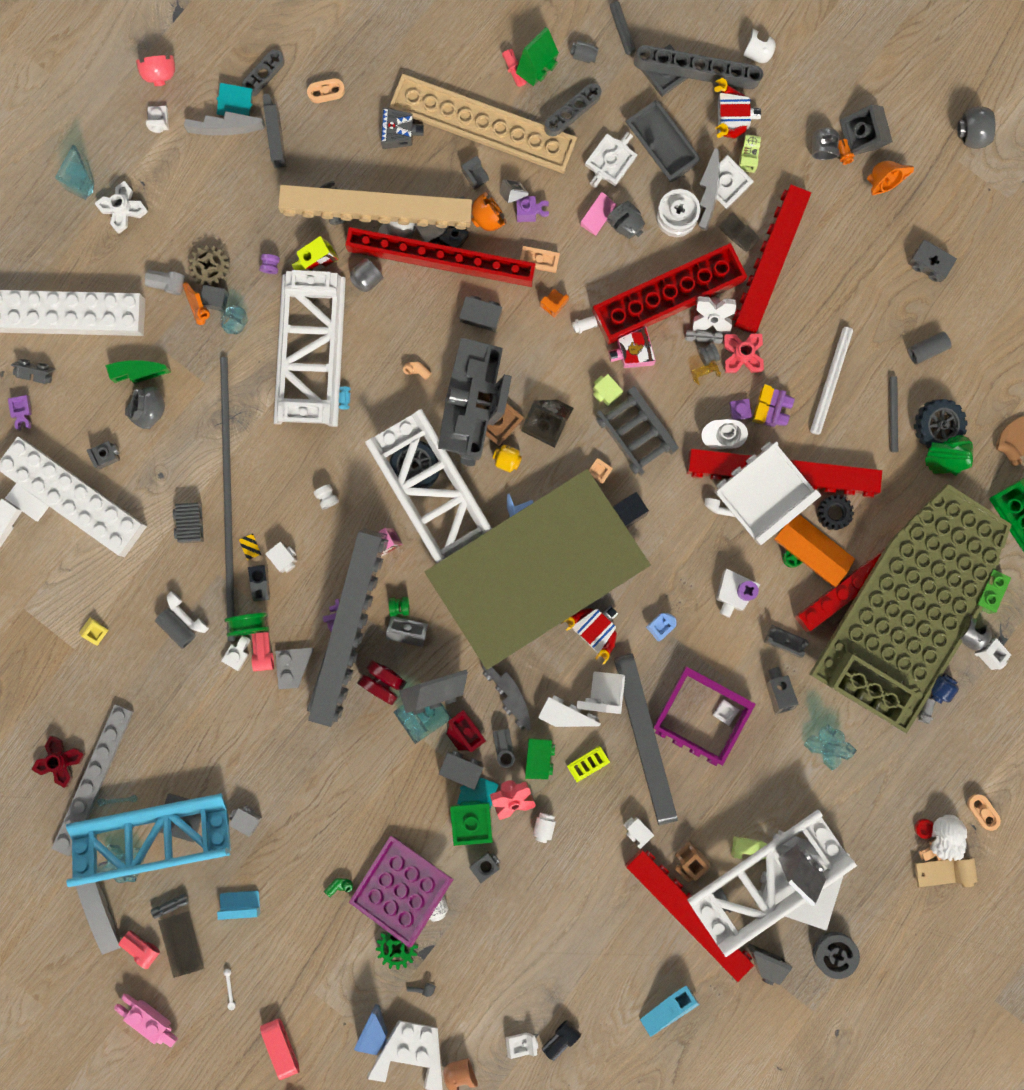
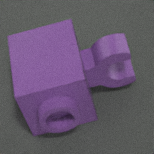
M535 196L518 199L517 222H536V214L542 217L549 216V211L541 209L544 206H549V202L541 201L539 204H536Z

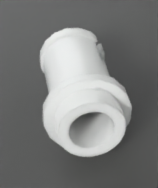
M593 315L581 320L575 319V322H572L574 332L581 334L584 330L596 328L597 320Z

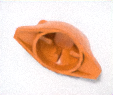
M882 161L875 165L872 174L867 177V180L873 185L871 188L872 196L888 192L898 186L914 172V167L902 165L894 161Z

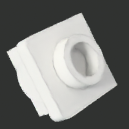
M167 106L148 107L146 126L150 131L161 133L163 130H169Z

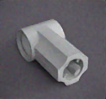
M148 269L145 274V286L162 289L174 295H181L185 280L183 274L177 272L164 273Z

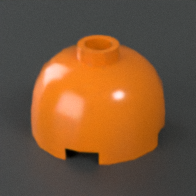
M484 192L472 204L471 212L473 218L471 220L477 228L481 227L485 231H495L507 224L505 218L502 220L500 214L503 212L492 197L488 199L487 192Z

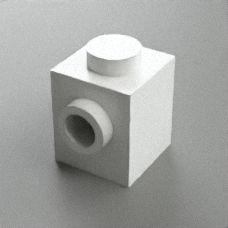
M279 542L265 553L282 573L284 571L288 573L296 566L294 563L297 562L295 558L297 554L290 546L286 547L282 542Z

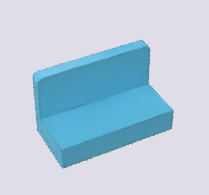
M258 890L220 894V910L217 912L218 920L252 918L260 915Z

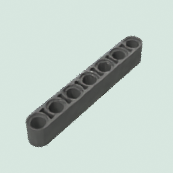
M648 45L640 46L633 60L635 67L641 70L682 76L716 83V80L724 78L727 81V85L744 89H755L763 78V70L756 65Z

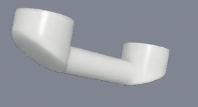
M705 498L704 505L715 514L735 517L728 508L720 507V500Z
M173 591L167 595L170 609L190 629L205 633L209 629L200 618L194 622L179 607L183 601Z

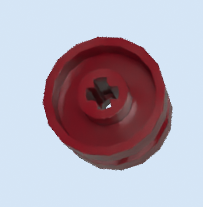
M371 660L366 669L375 677L372 678L366 674L361 675L357 684L384 702L393 705L398 696L390 689V686L400 691L403 690L407 681L387 666Z

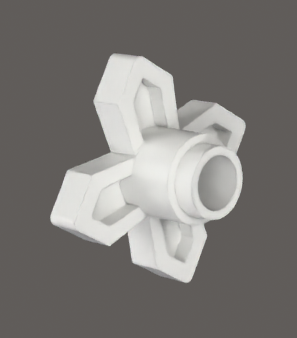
M125 181L115 187V194L110 198L103 196L95 202V205L103 214H112L110 224L118 234L128 228V216L140 219L148 213V210L141 201H131L133 191Z
M699 296L696 310L700 314L694 317L693 330L705 331L713 325L719 333L730 334L732 320L728 316L735 314L736 300L724 299L721 301L716 297Z

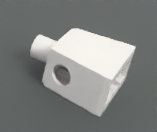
M728 569L723 571L716 597L717 601L723 603L719 612L721 615L730 618L734 608L742 611L749 601H744L738 597L737 588L741 583L752 580Z

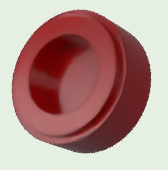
M928 819L918 820L914 827L915 833L923 839L931 838L934 823Z

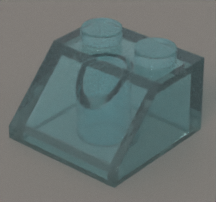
M442 704L441 707L431 710L429 706L425 707V712L414 715L413 711L406 713L404 705L394 711V714L416 744L452 719Z

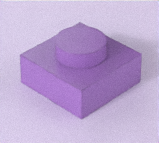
M749 399L731 401L729 403L732 419L744 420L752 418Z

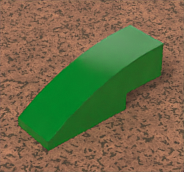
M143 360L121 361L105 365L109 378L114 383L130 378V381L137 384L171 373L170 368L164 364Z

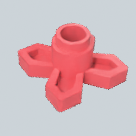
M726 334L723 337L724 348L733 354L724 362L725 373H737L743 364L751 373H760L764 370L763 359L755 354V351L763 345L762 334H750L747 340L743 342L736 334Z
M512 780L505 781L501 784L500 791L490 794L499 820L510 817L515 810L527 811L536 807L526 781L520 784H516Z

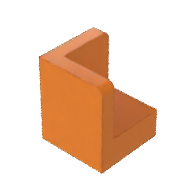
M553 289L547 297L545 296L540 301V307L555 318L569 301V296L567 294L563 296L556 289Z

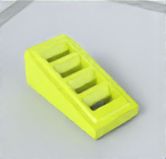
M599 745L567 765L576 782H579L609 764L610 761ZM595 753H598L599 757L602 760L601 763L597 761L596 757L594 756ZM591 757L596 766L592 767L587 758ZM580 762H585V764L589 768L587 772L585 771ZM575 765H578L579 769L583 773L582 775L579 776L576 769L574 768Z

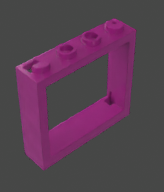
M685 666L658 715L653 728L660 737L665 738L668 736L673 739L672 743L681 748L685 745L690 748L689 752L697 757L703 755L707 757L706 761L715 766L720 764L723 766L756 704ZM687 676L744 706L719 756L661 725Z

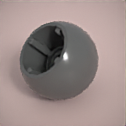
M977 106L963 113L962 120L958 121L957 134L959 138H962L965 146L972 149H980L994 141L996 128L994 112L987 107Z

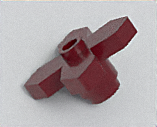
M50 736L44 745L48 755L46 758L37 759L32 767V771L39 775L53 772L54 782L65 788L68 787L73 778L68 766L80 764L85 753L77 748L64 752L63 741L55 736Z

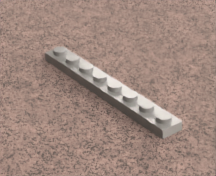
M114 704L51 849L67 856L72 855V839L67 832L66 824L88 819L134 711Z

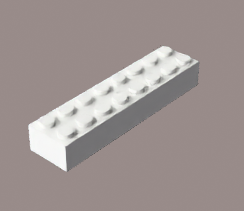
M0 290V333L144 336L145 298L140 293Z
M20 437L15 439L0 460V472L118 556L125 557L147 527Z

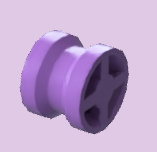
M262 254V265L259 266V271L267 274H277V264L280 262V258L271 254Z
M752 581L743 582L737 588L738 597L744 601L755 599L759 592L758 586Z

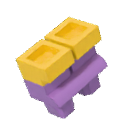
M764 384L759 394L752 422L771 427L776 425L786 426L790 415L780 412L782 407L791 409L795 398L786 395V391L772 388V386Z

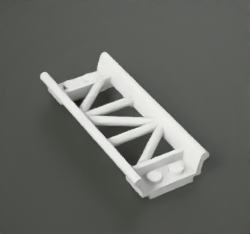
M292 270L286 271V274L282 275L274 424H282V422L320 423L331 427H338L346 277H341L338 273ZM290 297L298 299L327 327L288 325ZM307 297L332 298L331 319ZM288 333L324 334V336L286 358ZM330 341L329 364L293 363ZM291 371L328 372L327 400H321ZM285 377L309 399L284 398Z
M422 409L365 441L369 451L436 564L492 529L447 451L438 449L439 437ZM424 436L439 462L405 481L420 437ZM410 444L397 477L386 457ZM444 469L455 490L411 487L439 470ZM409 495L451 497L453 499L421 517ZM459 504L445 547L440 549L426 523ZM467 508L477 528L455 541Z
M818 809L687 899L725 957L806 902L795 891L775 905L774 859L782 869L778 859L782 856L780 853L785 854L792 848L783 844L800 832L805 835L818 854L810 853L813 858L812 860L814 862L819 861L820 864L825 865L827 868L823 872L826 881L822 890L857 866L854 860L846 854L822 819L823 815ZM766 857L767 904L745 873L748 868ZM738 876L761 911L715 898L712 893ZM722 908L755 917L756 919L737 931Z

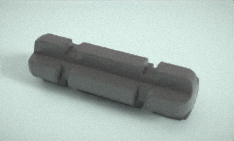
M180 895L177 899L174 898L161 904L160 907L157 906L151 909L152 917L154 919L159 918L163 914L165 915L180 908V906L187 905L189 903L187 895Z

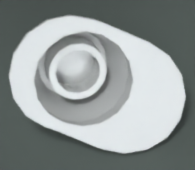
M734 419L711 421L706 424L702 431V441L706 446L714 449L738 448L745 443L748 437L746 426Z

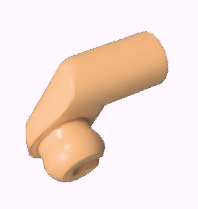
M418 361L406 363L403 367L405 374H420L425 380L432 374Z

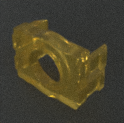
M710 363L708 366L692 370L693 381L700 385L698 377L714 371L716 376L720 377L721 372L718 369V365Z

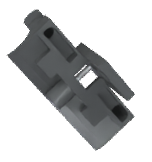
M461 338L446 395L438 449L461 455L460 462L462 464L475 466L476 460H479L482 456L487 426H493L505 414L512 376L504 374L496 383L503 348ZM478 393L490 394L489 402L477 399ZM476 404L487 406V410L476 407Z

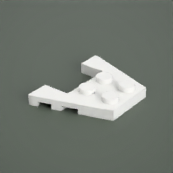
M398 1020L386 1041L384 1049L376 1058V1063L372 1070L368 1072L367 1078L369 1080L386 1082L390 1061L428 1067L423 1088L427 1090H442L438 1028Z

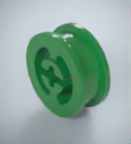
M267 613L245 614L224 619V622L228 623L229 632L226 633L227 637L268 631L269 627H266L265 623Z

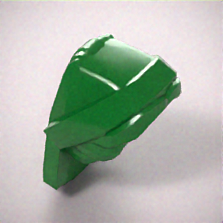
M957 435L949 438L944 443H932L931 448H929L926 454V466L929 467L933 474L952 473L954 476H957L961 471L969 469L973 465L972 441L968 437Z

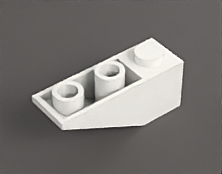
M555 695L552 698H547L538 716L539 719L555 727L600 726L601 724L597 722L598 717L590 713L587 716L581 714V709H577L572 704L570 707L562 704L564 700Z

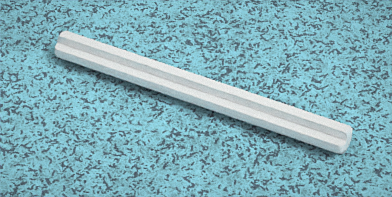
M844 327L842 329L810 432L819 435L822 431L853 333L852 328Z

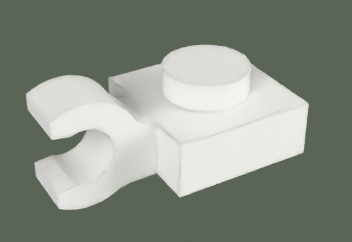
M242 636L237 647L231 644L222 662L239 671L249 655L245 652V649L251 639Z

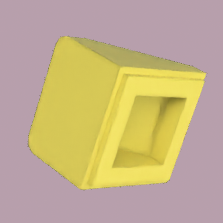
M90 617L79 634L98 646L108 632V629Z

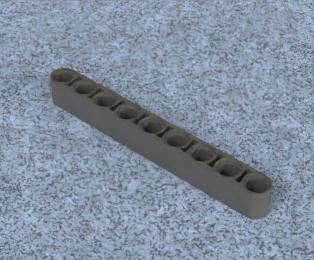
M630 653L615 657L614 663L617 674L625 675L623 696L658 825L676 822L678 818L634 655Z

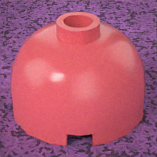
M165 55L146 57L142 63H140L139 59L136 60L139 75L146 82L154 83L155 87L166 85L165 81L170 80L174 76L175 61L172 55H170V59H166Z

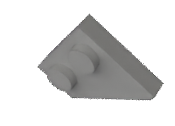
M313 648L275 651L278 689L299 688L311 654L314 651Z

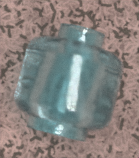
M239 306L228 307L220 319L221 327L228 334H240L248 322L245 310Z

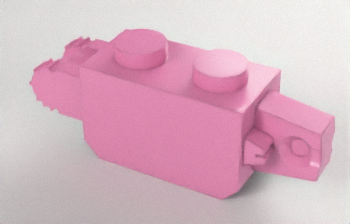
M123 994L122 1000L132 1007L129 1011L120 1004L114 1006L115 1011L124 1017L123 1021L153 1044L156 1042L159 1044L165 1043L172 1047L178 1040V1037L171 1032V1022L145 1001H137L129 994Z

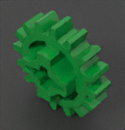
M382 931L380 935L383 939H377V943L380 946L376 947V951L381 952L377 956L378 959L382 957L384 959L382 964L384 965L388 962L389 969L396 965V969L399 970L400 965H403L404 968L408 966L407 961L413 963L414 959L412 956H417L418 954L414 949H417L419 944L414 943L410 947V952H408L406 945L402 943L400 950L397 949L392 953L394 945L400 944L401 941L394 938L389 932L386 934ZM385 943H386V945L388 946V949H389V951H388L387 954H386L385 949H384V944H385ZM400 957L401 960H394L393 958Z

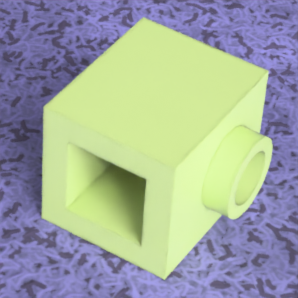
M609 374L605 377L600 376L594 382L593 395L599 402L603 401L607 406L611 405L623 393V390Z

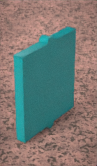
M220 83L219 96L216 98L218 100L217 115L224 116L226 111L250 116V109L253 106V103H251L253 89Z
M480 777L475 789L463 785L460 787L461 792L457 804H461L464 801L480 800V803L490 802L491 809L492 800L490 794L497 791L499 784Z

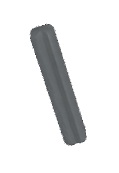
M620 2L610 3V10L625 53L631 55L635 53L636 48Z

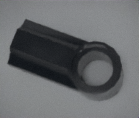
M565 1020L557 1028L551 1039L542 1047V1051L554 1062L568 1046L571 1047L578 1041L581 1033L568 1020Z

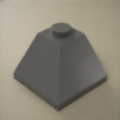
M749 943L748 949L759 975L763 978L762 981L770 985L774 983L780 985L791 971L792 966L786 959Z

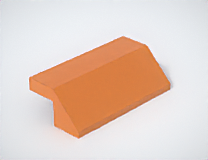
M800 514L786 524L774 538L777 543L834 588L848 573L855 560L853 556Z

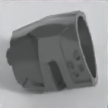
M626 201L616 207L606 219L617 233L622 234L628 239L633 238L635 235L639 237L643 233L641 229L644 227L645 222L640 211L630 201Z

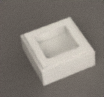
M723 699L713 713V716L729 726L740 710Z

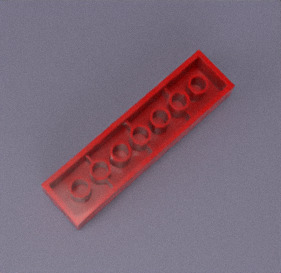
M729 243L594 305L592 313L607 344L610 345L625 335L643 327L647 328L696 305L699 296L712 298L744 283L747 275L732 244Z

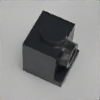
M449 226L443 236L440 237V244L461 248L469 237L468 231H466L468 228L466 227V229L461 230L456 229L455 226ZM453 232H457L458 236L453 237Z

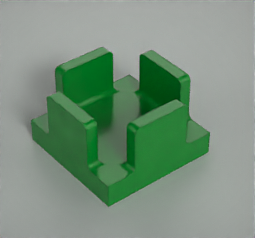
M480 800L464 801L459 805H450L453 846L493 843L490 802L480 803Z

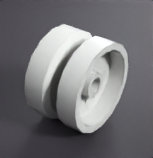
M675 189L666 193L660 201L656 215L657 224L661 231L672 237H682L690 233L696 226L699 218V201L688 190Z

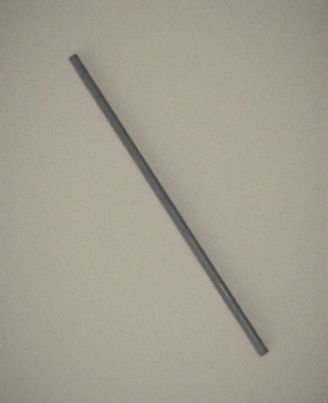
M220 357L227 618L235 616L228 358ZM235 636L227 637V640L235 641Z

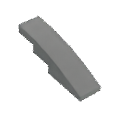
M225 111L224 119L205 115L204 122L185 119L184 127L188 133L235 135L265 129V124L262 118Z
M716 148L700 182V186L706 190L700 202V208L705 209L699 227L706 231L714 212L719 188L720 153Z
M94 882L76 886L87 921L102 955L121 948L118 945L120 939L114 929V920L107 908L108 902L99 883Z

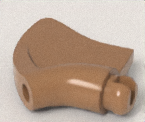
M1024 416L1007 425L999 435L996 443V450L1003 452L1008 460L1011 461L1012 466L1022 464L1020 457L1024 456Z

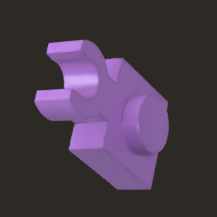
M29 396L8 398L10 416L17 418L14 423L15 428L20 431L21 423L25 422L26 428L30 429L31 422L27 419L28 415H32Z

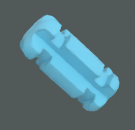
M342 386L339 388L341 390L339 392V403H341L339 409L347 410L350 408L348 404H350L351 393H349V390L351 391V388Z

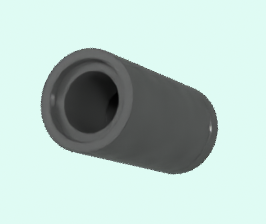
M942 331L909 347L908 354L912 362L917 365L951 349L952 344L949 336Z
M169 608L164 610L155 619V622L181 649L185 648L196 637Z

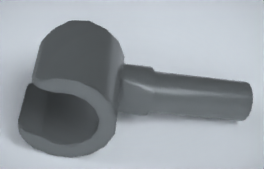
M425 983L424 989L407 986V992L422 993V995L429 997L434 994L436 986L430 983Z

